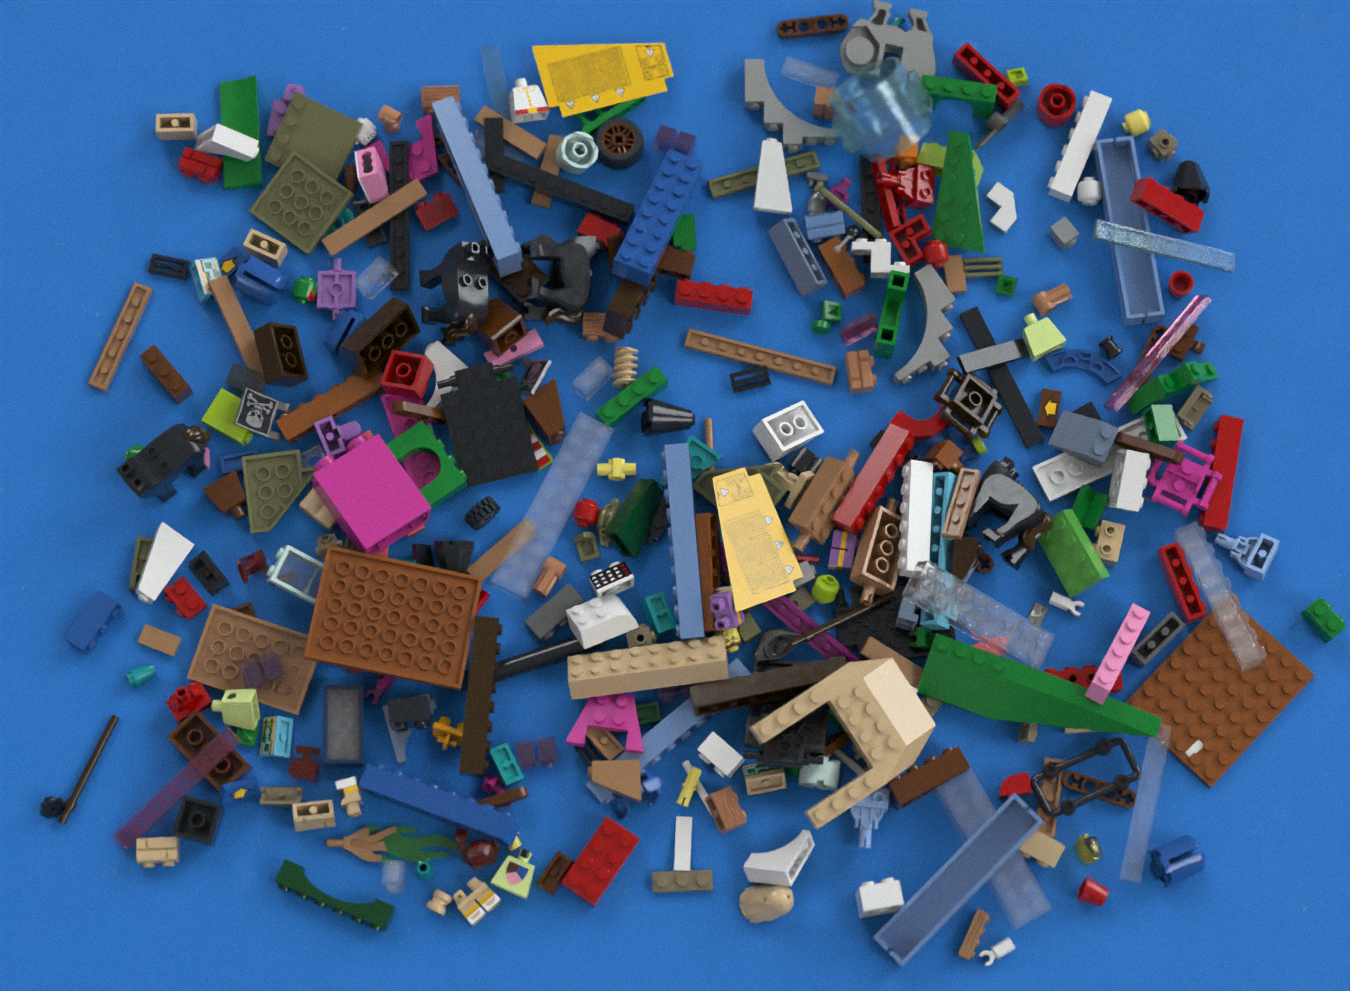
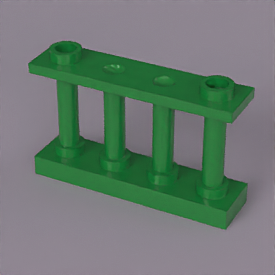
M647 96L614 104L613 108L609 111H604L602 108L594 109L598 114V118L594 121H588L583 113L575 114L583 125L581 132L594 137L602 123L612 118L624 117L645 103Z

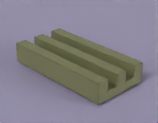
M1002 257L963 259L965 279L999 277L1000 273L1003 274ZM991 263H997V264H995V265H973V266H968V265H970V264H991ZM998 269V272L968 273L970 270Z

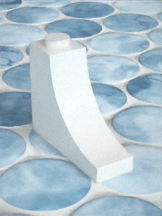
M217 123L198 136L194 150L203 153L227 155L248 162L257 156L259 141Z
M437 340L434 344L430 343L424 353L433 363V369L436 374L435 391L426 406L440 409L443 406L440 395L457 391L458 386L438 389L437 381L449 379V376L455 375L454 371L469 367Z
M802 830L792 842L777 850L766 853H751L743 867L748 881L791 886L815 846L810 830Z

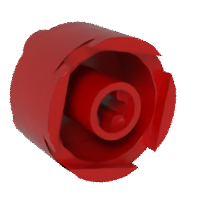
M1052 83L1044 87L1036 104V112L1039 119L1049 127L1061 126L1071 119L1076 106L1075 93L1069 86Z

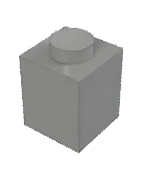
M1066 217L1053 224L1048 232L1061 250L1066 247L1068 249L1073 247L1077 243L1079 232Z
M808 561L799 564L803 577L792 581L796 590L815 582L817 572L812 564L809 565Z

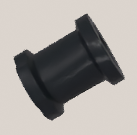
M1112 335L1098 344L1107 353L1109 360H1113L1123 352V349L1119 348L1114 342Z

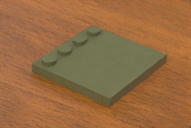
M295 91L264 160L281 168L292 151L295 150L338 182L364 124Z
M293 150L249 211L310 256L355 194Z

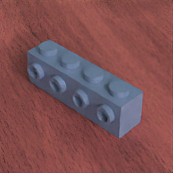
M794 218L782 219L768 231L771 241L775 244L780 258L784 261L788 273L794 280L801 296L814 295L828 284Z

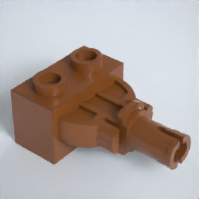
M950 440L935 442L922 459L924 462L933 464V472H951L959 476L960 469L964 468L958 460L963 451Z

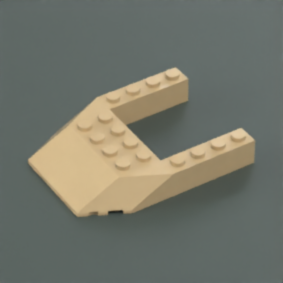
M893 658L849 662L749 727L758 743L763 744L827 702L869 767L868 770L804 811L814 829H819L914 764L936 726Z

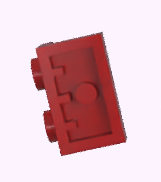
M440 191L432 196V200L428 202L424 200L415 205L416 209L413 212L417 215L425 231L459 214L449 193Z
M184 576L171 586L163 588L166 592L164 597L170 604L174 602L177 605L176 612L182 619L186 617L191 621L208 607Z

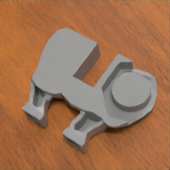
M874 0L871 4L872 17L868 21L859 19L853 24L840 46V58L843 67L850 74L866 76L876 80L880 76L884 52L899 55L894 84L919 89L922 74L935 76L933 36L926 22L928 12L911 8L907 12V17L911 22L912 28L905 32L896 26L887 25V19L890 15L889 10L892 4Z

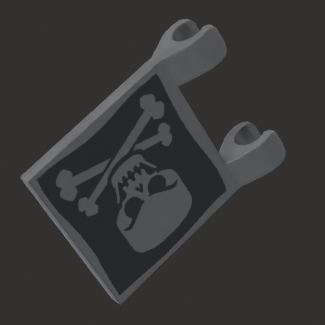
M523 358L520 365L527 367L518 383L520 395H534L552 361Z
M245 388L234 424L266 437L273 442L281 441L283 435L271 431L276 410L281 413H290L291 405Z

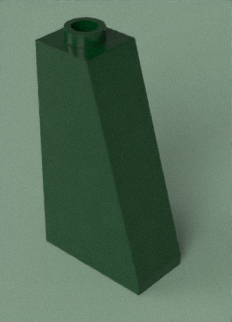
M639 479L604 529V532L622 556L637 558L663 495L659 484L653 479Z

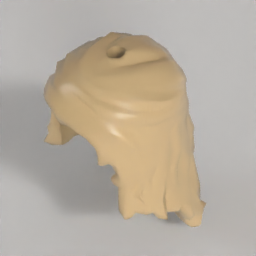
M753 885L742 892L739 906L745 919L750 920V923L768 922L790 912L794 905L792 890L787 886Z

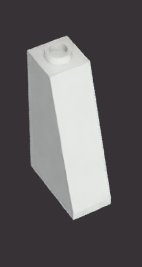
M766 138L761 143L753 210L790 215L792 213V205L782 143L777 142V139Z
M164 522L156 529L135 591L138 595L137 597L144 603L149 602L152 604L194 546L192 542Z

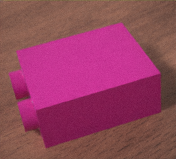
M379 434L369 440L365 435H360L346 446L348 453L335 460L333 455H328L318 461L313 467L316 473L313 474L312 488L358 552L375 555L430 520L431 506Z

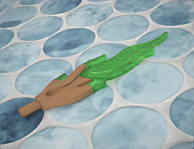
M377 825L365 827L343 839L327 840V847H343L344 850L350 851L364 861L375 863L387 862L391 864L394 863L392 858L377 855L373 852L383 851L409 862H421L439 857L450 858L448 854L442 851H420L426 847L438 846L461 852L468 851L478 845L477 842L459 844L438 834L420 838L406 837L400 835V833L416 834L418 829L405 826L390 827L375 835H370L379 829Z

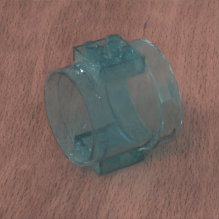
M897 57L882 59L864 67L843 81L829 97V103L835 111L832 128L835 134L840 135L842 138L841 142L846 151L849 150L851 155L862 150L871 162L886 160L905 151L925 136L932 126V121L928 117L932 114L933 100L915 69L907 72Z

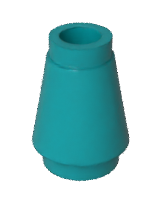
M152 664L130 669L128 673H125L131 688L139 687L156 675Z
M427 860L419 862L415 868L416 876L421 880L431 879L435 873L434 865ZM426 865L427 870L422 872L420 870L421 866L424 867Z

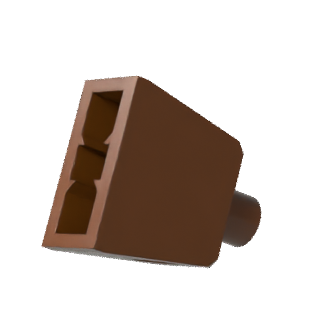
M236 471L203 488L206 496L224 517L232 513L235 520L238 521L246 516L242 507L247 505V498Z

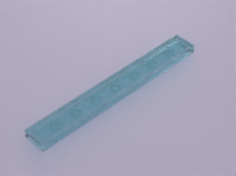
M498 44L480 48L493 111L511 121L509 92ZM504 141V155L524 163L522 152ZM510 183V187L518 186L513 183Z
M1098 219L1094 222V240L1229 273L1234 271L1235 253Z

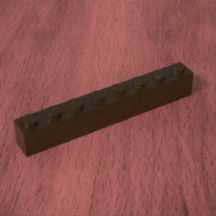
M475 616L459 767L460 776L484 778V772H488L489 760H486V752L490 753L491 741H488V733H492L493 729L490 713H494L495 702L492 701V694H496L497 690L494 674H498L499 670L496 655H500L501 643H498V636H502L503 624H499V618Z
M834 656L826 660H814L806 664H795L791 667L775 668L771 671L755 672L751 675L735 676L731 679L716 680L706 684H696L689 687L694 715L698 717L796 697L847 664L845 656Z

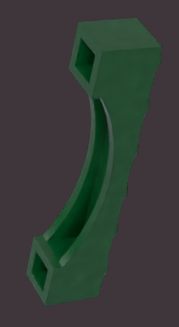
M286 859L284 860L275 879V882L279 884V889L288 893L290 890L297 892L296 896L307 900L308 897L316 900L314 904L323 908L330 906L334 908V913L344 916L345 913L351 915V920L360 924L363 921L370 924L371 929L381 932V929L387 931L396 911L395 906L376 899L373 903L360 904L333 898L320 891L306 878L304 867Z

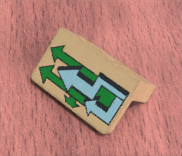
M763 762L742 766L748 796L787 788L783 767L763 766Z

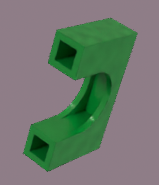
M922 74L916 109L935 112L936 104L939 101L959 100L973 107L972 117L989 119L995 105L997 85Z
M895 270L890 272L873 356L892 359L910 276L909 273Z
M421 420L386 445L400 464L414 454L421 452L430 453L439 459L441 463L439 475L435 480L419 490L431 506L432 511L467 487L466 479L468 477L462 469L458 470L456 468V461L453 456L445 453V446L442 441L434 438L432 435L434 431L429 424L425 425Z

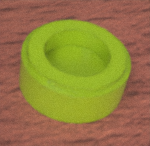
M978 435L973 437L972 443L977 452L981 455L986 453L987 448Z

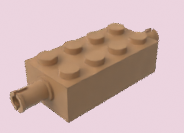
M850 449L844 461L830 456L825 458L788 519L800 533L792 545L795 551L803 553L809 541L823 546L835 526L831 518L858 477L853 472L855 464L861 457L857 451Z
M888 498L886 508L879 506L867 517L849 580L864 588L860 603L862 604L864 601L863 605L866 606L872 605L874 593L883 596L894 591L900 570L898 568V560L900 558L898 545L901 539L899 525L902 517L896 514L900 502L895 498Z

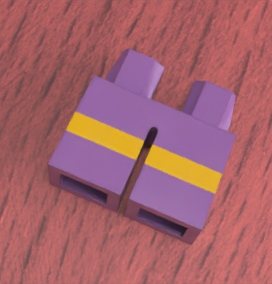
M834 530L827 570L835 571L837 569L851 573L855 561L854 551L858 550L861 538H857V535L855 536L848 532Z
M731 586L719 587L716 590V594L709 597L711 601L709 604L710 609L714 613L716 620L714 623L716 630L736 628L745 621L743 610L738 612L735 610Z

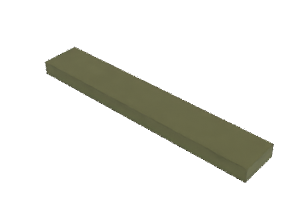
M815 150L784 159L787 179L821 168ZM758 166L707 180L712 200L756 188Z

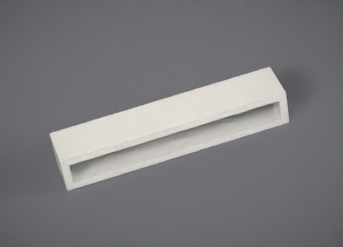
M1092 90L1089 97L1085 95L1081 105L1084 107L1083 112H1078L1074 121L1077 123L1075 129L1071 128L1068 139H1071L1069 145H1064L1061 155L1064 157L1062 161L1058 160L1054 171L1057 174L1055 178L1051 176L1047 187L1050 188L1048 195L1068 203L1070 202L1112 98Z
M911 459L902 468L904 480L901 487L903 502L900 506L902 520L899 525L901 539L898 545L900 550L898 568L900 569L899 576L922 579L929 574L933 464Z

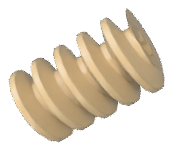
M622 346L616 347L614 357L616 358L614 359V364L616 366L613 368L615 372L613 374V379L615 380L613 381V386L625 389L636 381L632 376H636L637 372L632 371V369H636L638 365L632 362L638 361V358L633 356V354L638 353V350Z

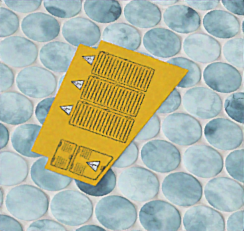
M664 43L532 46L549 108L559 106L562 117L668 91L665 78L674 76Z
M745 467L713 477L736 612L796 591L792 581L802 578L803 574L761 474L748 476Z

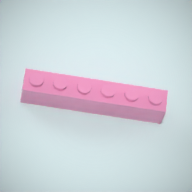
M1134 603L1132 604L1085 694L1086 697L1103 705L1151 612Z

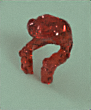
M456 827L455 837L463 863H466L473 869H480L496 862L498 852H500L497 842L490 839H479L473 841L466 849L465 844L468 833Z

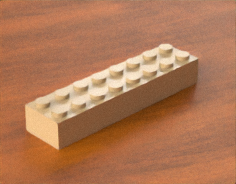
M724 635L568 656V683L572 700L729 679Z

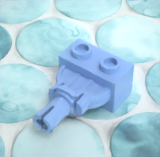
M1219 532L1214 544L1229 549L1231 552L1230 557L1236 559L1238 564L1244 568V574L1262 582L1278 551L1280 541L1261 533L1259 538L1239 536L1237 539H1233Z
M879 788L849 808L854 819V828H858L860 820L858 848H864L865 839V849H871L872 823L874 822L873 830H877L878 822L882 819L884 812L888 810L889 789Z

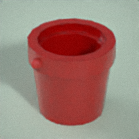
M1177 271L1171 275L1168 282L1169 294L1174 298H1183L1191 292L1194 280L1189 272Z
M1085 877L1079 888L1077 901L1102 907L1108 895V888L1095 882L1092 878Z

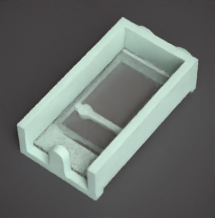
M289 545L283 548L280 547L275 556L277 558L275 565H271L266 574L269 576L267 582L315 606L324 564Z

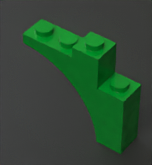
M1196 361L1186 362L1169 374L1155 377L1124 399L1133 415L1142 414L1150 405H1158L1179 393L1196 387L1198 384L1202 385L1213 382L1219 377L1216 373V368L1210 361L1196 363Z

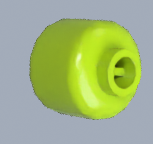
M820 575L816 578L811 592L817 602L821 604L831 603L835 600L840 585L833 576Z

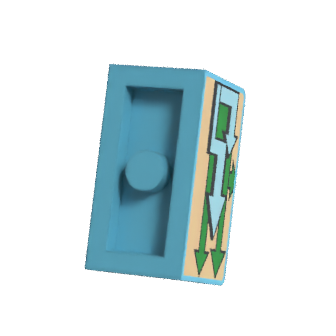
M215 257L194 260L190 267L200 302L208 301L210 296L213 295L208 282L222 276Z
M282 716L263 718L259 756L290 758L293 719Z

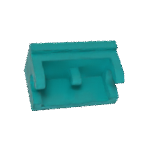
M663 591L643 599L641 605L650 627L656 632L657 638H660L664 633L670 634L676 629V624Z
M507 742L490 749V753H487L486 757L495 775L498 776L501 787L506 790L511 785L520 783L524 776Z

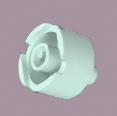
M580 131L566 136L556 149L557 165L570 174H582L596 161L598 156V147L595 145L594 139L589 134Z
M824 757L823 765H803V769H800L798 784L809 788L813 786L822 790H836L839 782L841 761L829 760V757Z

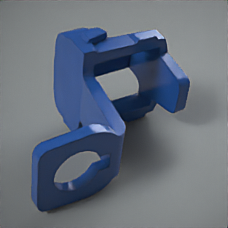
M645 773L640 777L641 802H635L625 797H617L611 803V808L619 820L624 819L629 814L630 808L644 801L648 807L658 803L662 794L661 787L664 785L660 776ZM618 803L623 804V813L618 810Z

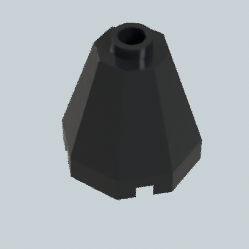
M1185 160L1179 164L1171 192L1183 196L1184 200L1196 204L1198 207L1199 203L1203 202L1204 205L1208 202L1210 188L1199 164L1192 160Z
M434 541V551L440 569L467 574L475 550V541Z

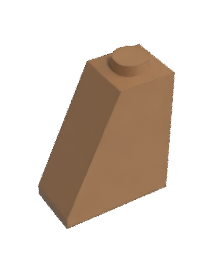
M640 759L592 761V767H588V779H592L594 785L632 801L641 802Z

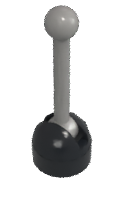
M850 225L845 230V239L834 247V252L839 253L847 241L858 239L861 236L860 228L856 225Z

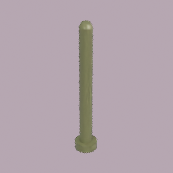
M822 181L813 189L814 193L817 194L819 192L876 239L883 237L882 233L823 186L824 183Z

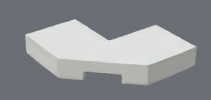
M997 182L986 198L1000 208L991 219L990 224L1005 234L1017 219L1013 192Z

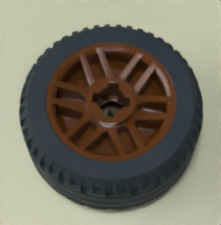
M616 117L607 120L599 126L595 133L594 143L598 147L597 157L607 167L613 169L631 167L640 159L643 153V134L640 128L627 118Z

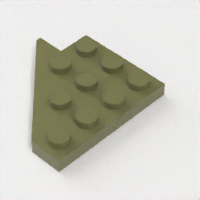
M300 449L242 457L251 534L271 532L313 479V474L316 473L313 467L302 468Z

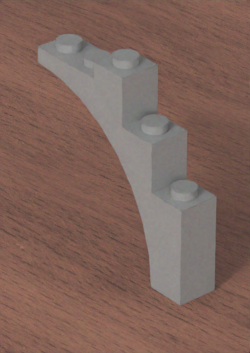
M745 59V108L750 110L763 108L764 129L772 132L782 129L783 151L790 153L801 151L802 143L809 146L816 144H825L827 146L839 144V129H828L809 124L797 118L781 104L769 86L765 74L764 59Z
M931 264L918 270L913 276L925 306V334L916 354L902 369L894 374L893 381L897 386L901 383L903 385L913 379L912 376L917 373L919 375L928 370V366L934 372L937 369L941 371L949 365L948 362L951 356L941 342H945L951 337L953 327L944 314L954 309L956 299Z

